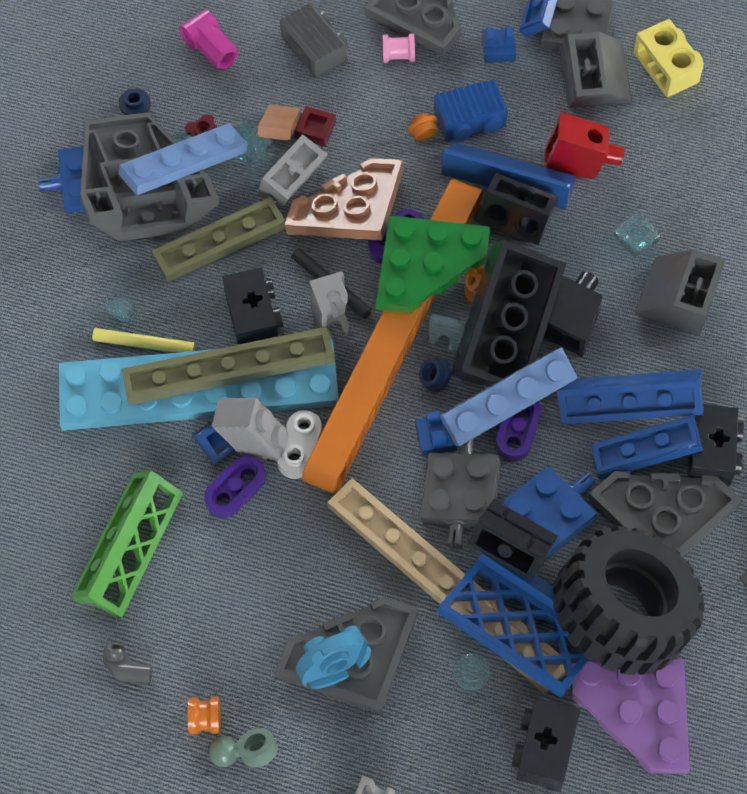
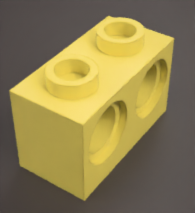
M670 19L637 33L633 53L666 97H670L699 83L704 65L700 53L696 50L694 51L686 41L683 31L680 28H676Z

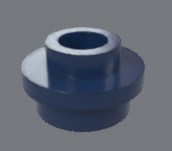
M141 89L127 90L119 98V108L124 115L146 113L151 107L150 96Z
M442 358L426 360L419 371L420 382L427 390L432 392H440L445 389L451 378V366L447 360Z

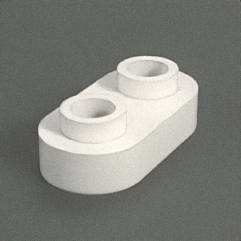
M307 410L298 411L288 419L286 424L287 444L283 447L282 456L277 461L279 471L291 479L302 478L305 465L322 433L320 418L315 413ZM301 423H308L310 425L307 429H300L298 426ZM294 453L300 455L298 460H290L288 457Z

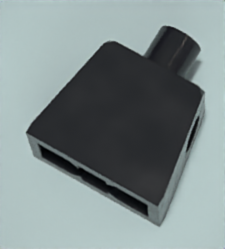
M584 271L581 272L576 282L565 276L562 277L543 337L581 357L585 354L603 299L601 294L594 291L599 283L596 276Z

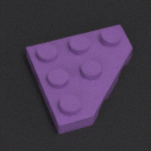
M595 659L589 661L571 684V698L582 708L585 707L620 745L623 744L639 760L638 763L648 773L688 774L690 767L684 659H673L662 670H655L654 673L640 675L638 671L635 675L621 674L620 669L615 668L614 671H610L601 667L602 663Z

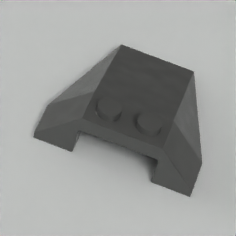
M148 112L85 120L80 200L89 223L119 242L184 232L219 205V198L210 177L203 170L136 195L119 176V165L177 142Z

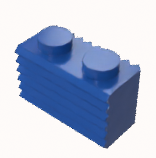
M494 79L434 95L433 111L439 120L438 125L442 131V136H444V141L452 139L462 141L474 133L482 131L492 133L506 125L508 109Z

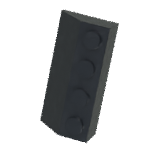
M504 239L492 245L455 357L451 375L481 386L490 387L537 359L567 263Z

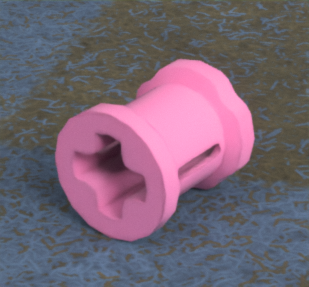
M384 34L383 63L397 59H409L410 63L415 62L414 34L398 38H389L387 34Z

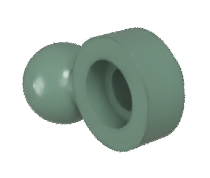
M255 728L243 734L238 742L226 736L216 738L210 744L208 754L212 763L219 767H228L240 757L243 763L249 767H261L268 764L276 756L278 745L270 730Z

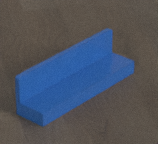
M452 141L449 149H444L442 153V175L489 187L494 175L498 173L557 196L555 207L566 209L575 184L576 176Z
M702 370L577 378L557 390L561 424L703 415Z

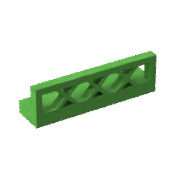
M151 470L133 473L70 598L80 604H95L115 618H122L183 492ZM158 487L168 494L169 498L164 508L156 511L153 495ZM149 518L152 533L148 540L140 542L137 527L141 520ZM133 549L136 565L133 571L124 573L121 559L125 551ZM115 581L118 582L121 594L116 605L103 598L109 583Z

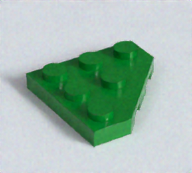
M389 216L376 299V310L412 313L421 307V303L435 293L437 295L458 282L460 276L472 268L476 270L486 263L490 227Z

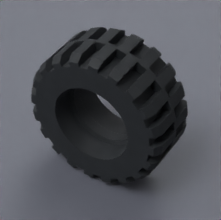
M617 526L611 530L610 528H603L595 531L592 535H588L581 541L558 573V578L555 580L553 587L555 596L553 598L555 613H560L557 620L562 631L567 630L570 643L574 647L579 646L585 652L583 656L590 661L595 659L601 662V667L607 670L614 671L617 668L620 669L621 674L635 675L637 671L640 675L654 673L655 670H662L668 666L701 627L703 611L705 610L704 596L699 595L702 592V587L699 579L693 577L694 569L688 561L684 562L679 557L681 553L674 546L669 548L663 543L664 539L657 535L652 537L646 535L645 530L633 528L629 531L626 526ZM608 584L621 587L634 595L644 606L648 616L638 614L624 606L611 592Z

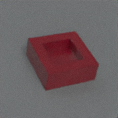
M306 106L295 129V138L299 139L304 135L314 144L325 147L336 124V114Z

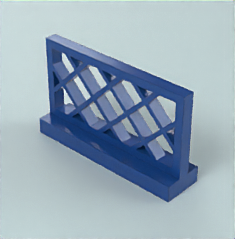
M482 553L478 561L438 606L436 613L561 698L590 661L583 656L584 653L568 654L565 641H569V634L567 630L562 631L557 618L560 613H555L553 598L555 596L553 586L535 575L532 581H529ZM478 576L490 584L492 590L475 591L473 580ZM503 599L514 600L522 606L523 611L506 612ZM495 600L498 613L481 614L478 601ZM470 601L473 614L461 615L451 606L454 602ZM526 620L529 634L512 635L508 621ZM534 620H544L553 627L554 632L537 633ZM501 622L504 635L492 636L485 631L483 623ZM557 641L560 655L543 656L540 642ZM532 643L535 657H523L516 652L514 644ZM563 664L566 678L562 683L548 674L546 665Z

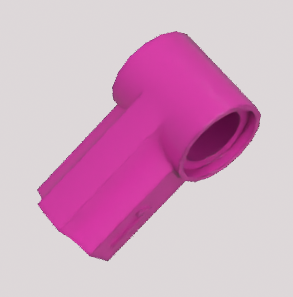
M205 9L179 25L180 34L186 44L193 50L198 48L216 69L226 70L233 65L235 59L239 56L238 49L221 32L217 20L209 10Z

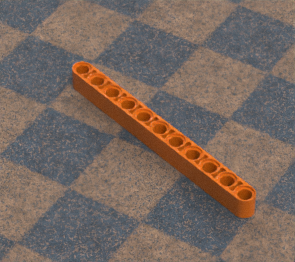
M452 178L430 220L472 224L481 205L484 190ZM436 293L423 301L421 307L412 313L384 311L305 465L302 482L334 495L339 491L427 315Z

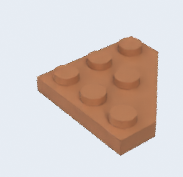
M370 158L361 163V169L346 177L344 174H341L321 185L322 190L309 198L303 195L293 200L284 224L286 233L383 240L403 175V161Z

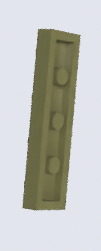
M269 197L152 250V256L168 283L284 230L285 219L273 199Z

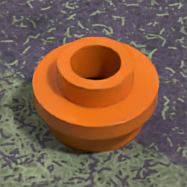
M423 113L414 117L411 120L412 124L407 129L409 135L414 136L416 141H423L439 132L437 126L439 120L435 115L429 116L428 113Z

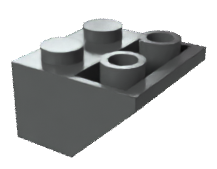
M602 32L567 34L560 46V55L568 109L630 103L632 100L623 40Z
M696 250L655 257L635 315L700 336L726 260Z

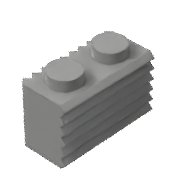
M226 398L218 400L212 427L241 456L250 455L259 460L263 458L264 461L268 458L270 460L275 458L278 461L281 458L283 447L286 446L288 440L287 430L283 424H280V421H277V418H274V415H271V411L265 408V404L262 405V401H259L258 398Z

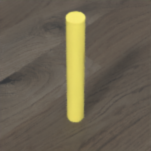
M94 328L92 336L95 342L170 353L195 351L196 347L195 342Z

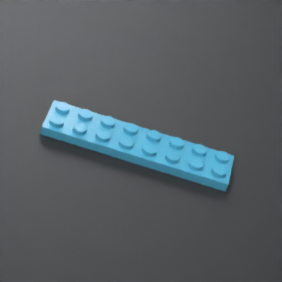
M330 339V340H331V344H332V348H333V352H334L333 339ZM210 350L59 363L60 427L62 431L211 418L215 415L218 400L226 398H258L259 401H262V405L265 404V408H268L271 412L335 407L339 400L335 363L129 406L122 375L123 368Z

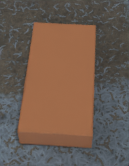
M269 104L258 124V136L261 138L290 140L300 120L301 108Z

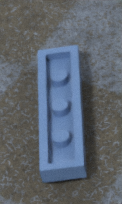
M228 123L119 165L118 174L136 195H140L246 153L248 143Z
M562 347L439 416L455 446H461L576 380L578 377Z

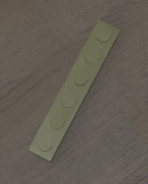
M322 327L123 368L122 375L127 401L130 406L335 363V356L328 328Z

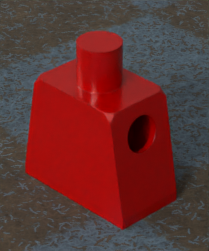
M560 113L545 146L544 167L580 178H595L603 163L616 166L622 164L624 147L609 144V128L606 125L566 113Z

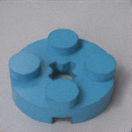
M349 626L339 634L326 639L322 636L315 637L304 645L305 654L296 665V673L305 687L309 683L312 689L326 688L349 677L346 670L355 663L360 669L369 659L371 648L357 626Z

